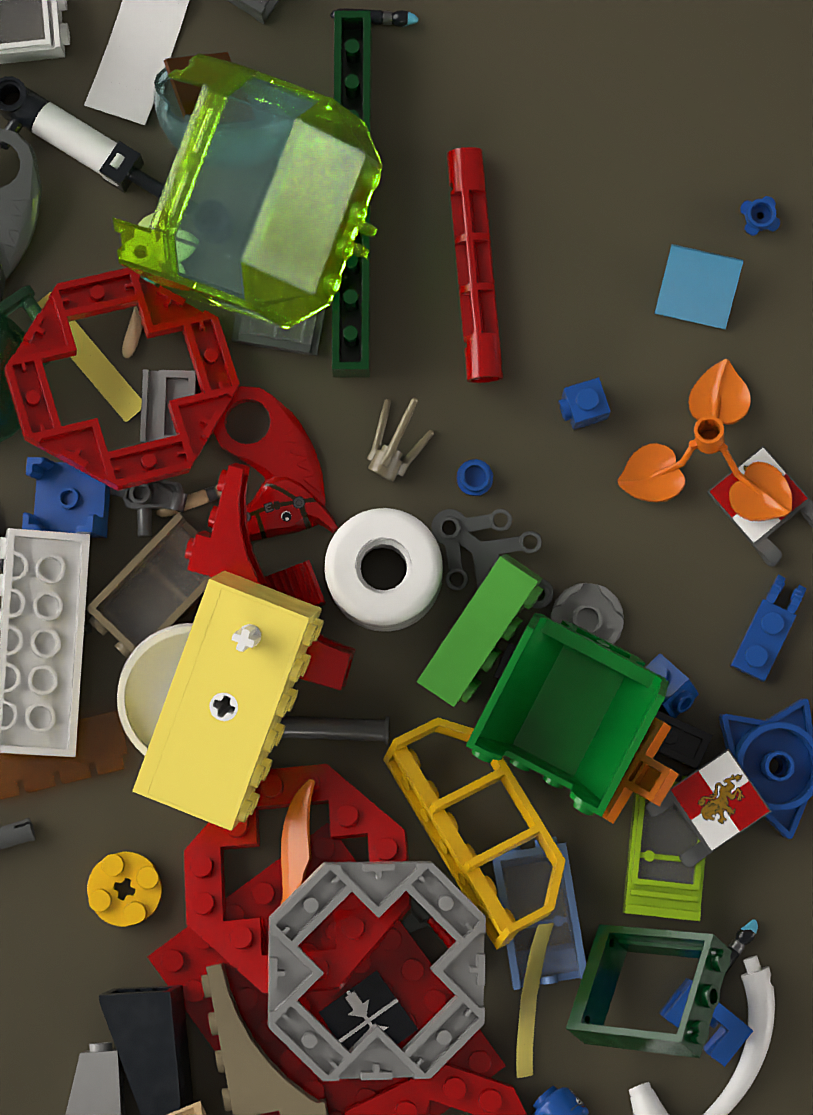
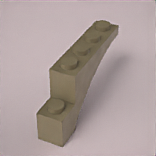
M220 963L207 966V974L201 975L205 998L212 997L214 1012L208 1013L212 1036L219 1035L221 1050L215 1051L219 1074H226L228 1088L222 1089L226 1112L232 1111L233 1115H259L279 1111L280 1115H329L326 1098L316 1099L288 1078L255 1040L236 1004L230 988L225 964Z

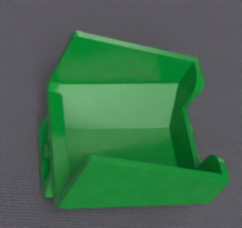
M535 612L466 746L472 749L471 753L484 762L491 763L493 759L501 760L505 755L510 758V763L524 771L532 769L544 775L543 780L556 788L562 789L565 786L571 789L569 796L574 801V808L589 816H593L595 813L602 817L665 699L669 681L663 676L645 668L646 663L639 657L571 622L562 620L560 624L543 614Z

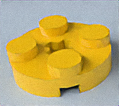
M119 852L107 855L96 864L89 876L87 884L89 905L102 920L111 925L127 927L141 923L153 915L160 905L163 895V884L159 872L148 858L135 852ZM125 878L131 880L130 886L135 889V893L133 896L127 895L122 900L119 898V891L115 889L116 883H123Z

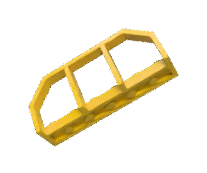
M437 717L393 739L383 760L462 893L486 916V933L496 950L509 944L519 931L544 919L554 911L566 860L503 757L501 760H492L490 764L494 769L493 772L439 799V792L435 784L425 778L420 769L421 765L414 750L408 749L407 745L433 732L468 742L474 728ZM501 780L529 829L476 855L472 846L464 843L458 833L459 828L456 819L450 812H446L445 808ZM536 838L553 866L546 898L542 908L516 921L508 908H503L497 898V889L492 879L487 875L484 876L479 867Z

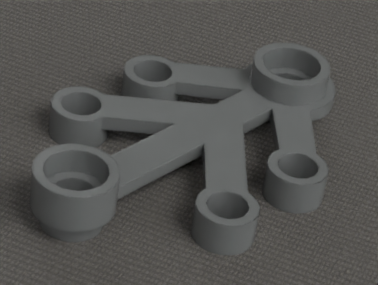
M446 509L439 512L432 522V533L435 539L445 545L449 568V572L446 575V583L453 590H461L469 582L468 573L462 568L460 545L473 554L477 587L479 589L489 574L490 567L493 568L499 559V554L516 551L534 553L542 546L541 536L535 531H527L517 537L481 542L469 533L487 528H493L497 531L507 530L512 525L513 518L511 513L505 509H497L492 514L468 518L457 510ZM498 513H504L508 518V522L504 527H499L494 522V518ZM448 520L456 524V531L452 535L446 534L443 530V525ZM527 535H534L537 538L538 543L534 549L525 547L524 539ZM454 572H460L463 575L464 582L461 586H455L451 582V576ZM542 579L538 585L544 589L545 597L541 601H536L533 605L534 608L546 607L553 600V586L545 579Z

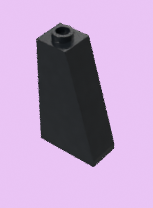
M183 985L114 988L100 994L99 1003L141 1115H167L193 1104Z

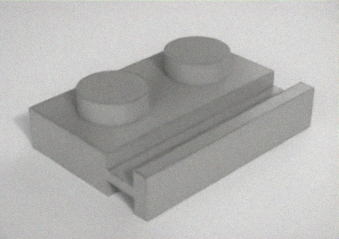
M143 369L141 444L177 435L168 403L169 400L196 394L197 377L195 371H149L148 369Z

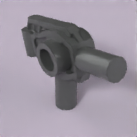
M159 480L119 491L110 487V495L122 497L127 508L137 510L138 537L140 538L153 537L152 510L169 509L184 513L188 494L183 492L180 483L167 480Z

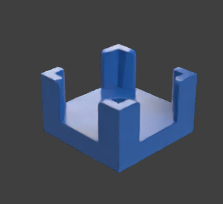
M27 457L26 475L36 479L34 515L26 512L23 513L22 529L90 534V538H107L110 487L65 462H54L44 457Z
M688 978L683 981L658 1012L677 1028H679L693 982ZM718 1003L715 1007L710 1026L715 1029L719 1024L720 1027L706 1043L704 1051L725 1067L753 1030L721 1003Z

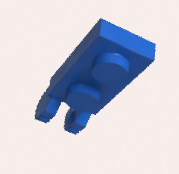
M779 574L775 578L766 599L761 600L730 664L731 667L761 682H765L797 616L795 612L807 589L798 585L790 597L786 610L775 605L774 602L778 594L781 593L786 579Z

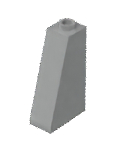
M112 1042L89 1044L90 1050L83 1051L79 1055L66 1115H126L123 1065L117 1049H112Z

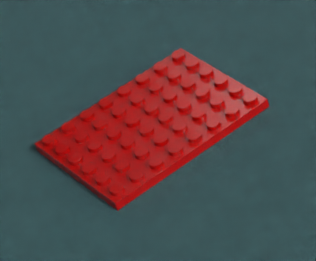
M326 823L310 835L311 860L306 871L305 880L323 862H357L341 839L333 840L330 837L329 823ZM281 857L225 898L226 921L261 918L263 920L265 955H268L269 916L281 905V900H283ZM351 892L298 946L304 952L336 949L334 911L364 909L368 907ZM398 920L367 960L364 959L350 975L351 978L342 989L305 992L298 1001L334 1035L318 1012L377 970L418 1028L417 1031L397 1044L402 1049L455 995L431 971L432 963L403 926L402 922ZM189 926L147 956L168 986L183 985L185 1010L214 1051L221 1050L219 1035L212 1036L208 1013L214 1012L212 997L205 998L201 975L207 974V966L224 963L230 988L240 1014L255 1040L288 1078L316 1099L326 1098L329 1115H343L346 1108L358 1102L361 1103L406 1078H412L322 1081L269 1029L268 996L263 994ZM480 1029L446 1062L490 1078L506 1066ZM430 1100L425 1115H441L451 1107ZM275 1111L260 1115H280V1113Z

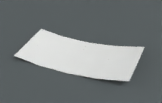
M122 0L108 45L84 106L142 125L146 124L166 72L164 60L171 58L189 0Z

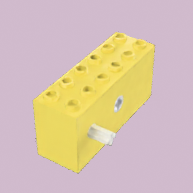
M222 571L210 578L132 792L230 831L239 822L245 823L248 815L253 814L260 794L255 793V790L260 785L261 780L265 781L270 771L273 760L267 758L268 754L271 753L274 745L278 746L284 733L285 725L280 723L281 719L284 718L287 711H291L297 698L298 690L293 689V686L300 676H304L308 668L311 655L306 654L307 648L311 646L313 641H317L322 630L324 620L319 619L322 608L227 571Z

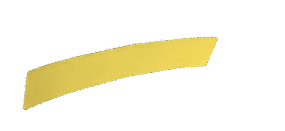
M51 292L30 308L35 316L41 312ZM75 320L69 321L77 348L76 356H72L71 359L125 422H128L141 411L142 399Z
M554 923L539 924L537 926L530 948L520 1000L516 1048L517 1078L533 1075V1038L537 994L546 948Z

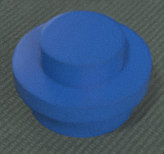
M478 459L468 460L458 469L457 484L465 494L480 496L491 488L493 472L484 461Z

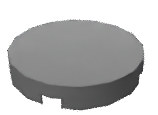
M579 583L564 590L556 599L550 615V619L560 624L562 620L571 622L612 644L620 638L624 625L623 608L618 598L606 587L592 583Z

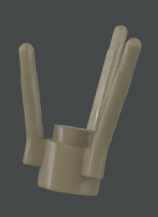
M416 397L411 399L389 446L383 444L381 448L391 406L390 399L384 401L373 446L367 457V460L371 461L367 469L394 482L397 475L404 476L410 463L434 436V431L428 430L402 461L400 460L403 453L396 449L417 406L418 399Z

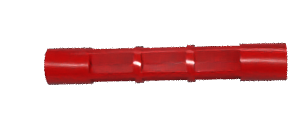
M463 147L447 152L449 185L453 188L450 191L463 340L467 344V347L464 348L467 382L489 383L503 379L483 153L480 148Z

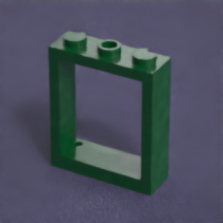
M599 924L566 1029L584 1044L700 1058L703 1046L709 1037V1026L715 1007L720 1000V989L725 973L730 966L732 950L714 934ZM627 952L699 959L677 1034L604 1026Z

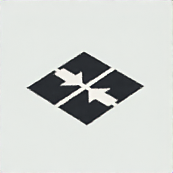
M377 970L318 1012L334 1036L348 1050L375 1023L396 1044H399L418 1030Z

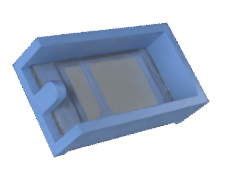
M552 837L566 861L555 909L549 916L519 931L511 942L506 945L513 990L523 987L530 948L539 924L554 923L546 948L540 984L558 983V981L575 978L582 979L586 967L566 843L558 844L557 837ZM534 840L535 848L521 850L520 846L492 860L498 899L503 908H508L516 921L544 906L553 866L537 840Z

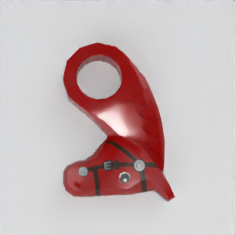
M238 387L213 433L223 450L243 461L265 478L254 498L246 505L247 527L251 542L297 533L318 524L334 533L339 528L325 507L326 498L322 470L312 442L301 423L288 408L260 387ZM245 402L259 404L265 408L270 416V427L265 437L251 444L235 441L230 437L226 428L227 417L231 410L238 404Z

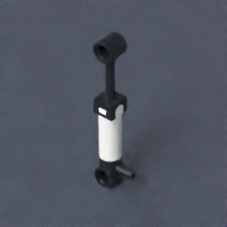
M13 76L0 78V115L4 119L9 120L5 130L19 133L23 127L102 175L104 181L124 193L132 182L187 215V220L190 221L195 235L202 241L215 242L226 234L228 220L222 205L216 200L201 199L196 203L191 202L141 171L140 169L144 165L141 154L121 141L116 143L27 88L20 79ZM8 94H20V98L15 104H4V99ZM0 143V147L4 150H8L11 146L6 143ZM206 214H214L218 217L217 223L207 228L199 224L200 219Z

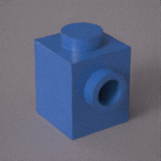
M599 377L564 388L563 399L558 400L564 421L570 420L573 430L607 420L611 412Z

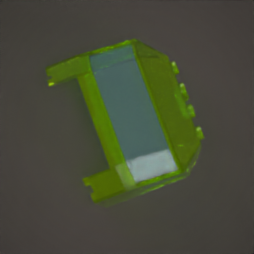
M198 53L189 60L188 67L183 70L175 69L166 75L172 80L198 86L202 89L149 228L113 217L114 231L121 234L122 246L117 249L119 264L173 293L283 329H289L331 304L334 294L340 288L341 275L346 262L352 254L367 258L369 250L354 241L357 233L374 237L377 232V228L365 222L372 193L380 182V172L383 165L366 123L333 98L251 68Z

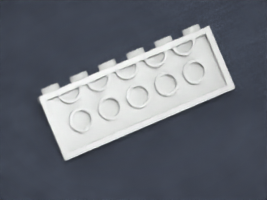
M8 528L6 537H0V559H4L3 574H0V753L59 757L76 756L90 534Z

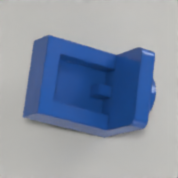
M661 653L658 654L645 668L663 676L669 681L666 696L661 706L667 715L676 718L680 713L687 711L692 706L694 699L699 693L686 675Z

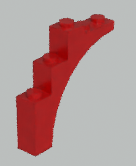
M233 463L228 466V470H222L218 480L217 491L222 493L219 505H214L210 512L208 527L213 528L212 532L203 530L197 533L195 538L190 537L185 550V559L189 560L187 570L210 577L222 571H227L273 589L266 580L256 559L247 527L246 490L250 466ZM320 633L317 641H313L311 646L307 648L306 654L311 655V659L304 676H300L299 679L342 690L347 684L356 649L331 640Z

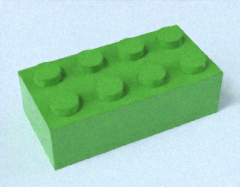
M504 554L500 556L417 680V683L453 707L460 701L467 703L482 683L476 677L482 669L488 672L501 655L502 650L497 648L501 640L504 638L509 641L523 622L518 617L523 607L528 610L532 608L544 589L538 586L543 578L509 555Z

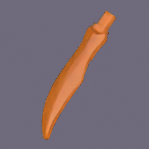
M309 779L296 793L285 817L281 838L283 900H281V904L305 881L306 871L311 860L310 805L315 785L313 779Z

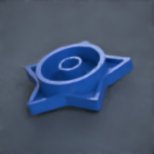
M799 699L767 720L721 714L719 720L726 750L729 749L772 811L764 816V818L784 838L792 839L806 804L813 796V724L808 699ZM772 758L778 762V769L774 773H771L769 769V763Z

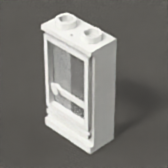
M0 0V64L65 58L64 45H70V32L68 23H62L61 11L67 10V0Z

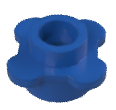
M765 196L763 199H756L753 202L747 200L742 203L740 212L745 215L747 223L745 231L747 234L755 236L759 231L769 230L773 232L779 228L780 219L776 217V202L772 197ZM762 213L764 217L758 219L757 214Z

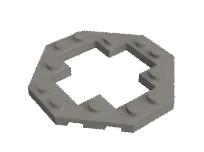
M431 861L323 862L269 916V1029L322 1081H339V1079L392 1080V1078L402 1077L431 1079L485 1024L483 1000L486 916ZM407 891L456 940L430 967L431 971L455 996L402 1049L375 1023L348 1050L298 1001L324 974L323 970L298 945L351 892L379 918Z

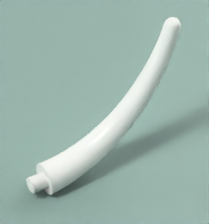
M757 955L743 960L747 972L741 975L748 1003V1026L753 1032L745 1041L740 1061L729 1083L703 1115H728L752 1085L766 1057L774 1026L775 995L774 986L770 982L769 966L761 967Z

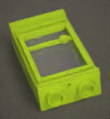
M634 793L622 913L700 921L706 857L692 867H685L679 858L680 854L700 842L675 804L658 816L651 817L645 809L646 804L650 801Z

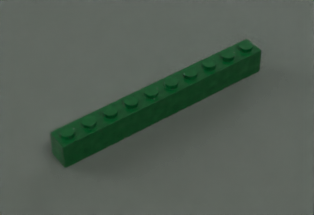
M334 11L333 377H370L371 11Z

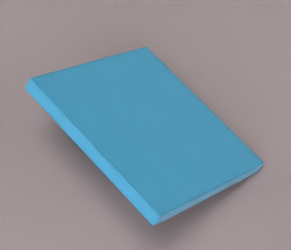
M671 244L655 314L726 330L743 260Z

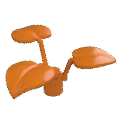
M724 359L708 369L691 390L688 401L691 415L698 421L694 426L695 439L689 442V447L682 458L676 462L675 453L665 445L658 443L645 445L633 453L617 480L619 487L634 498L647 502L668 501L676 497L685 487V477L680 468L686 465L695 449L705 454H714L720 451L732 473L739 480L731 486L729 491L730 504L736 514L746 520L759 522L785 517L792 510L791 490L786 479L777 468L768 463L754 462L748 466L743 475L728 451V446L724 443L723 424L731 425L740 421L749 411L751 404L747 385L737 374L728 359Z

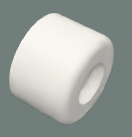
M377 508L353 516L337 530L327 548L325 577L335 604L348 619L370 630L395 631L416 623L432 608L438 598L442 585L443 561L437 540L423 522L401 510ZM387 548L400 554L407 567L403 581L395 588L389 590H378L368 585L361 573V562L368 552L373 549Z

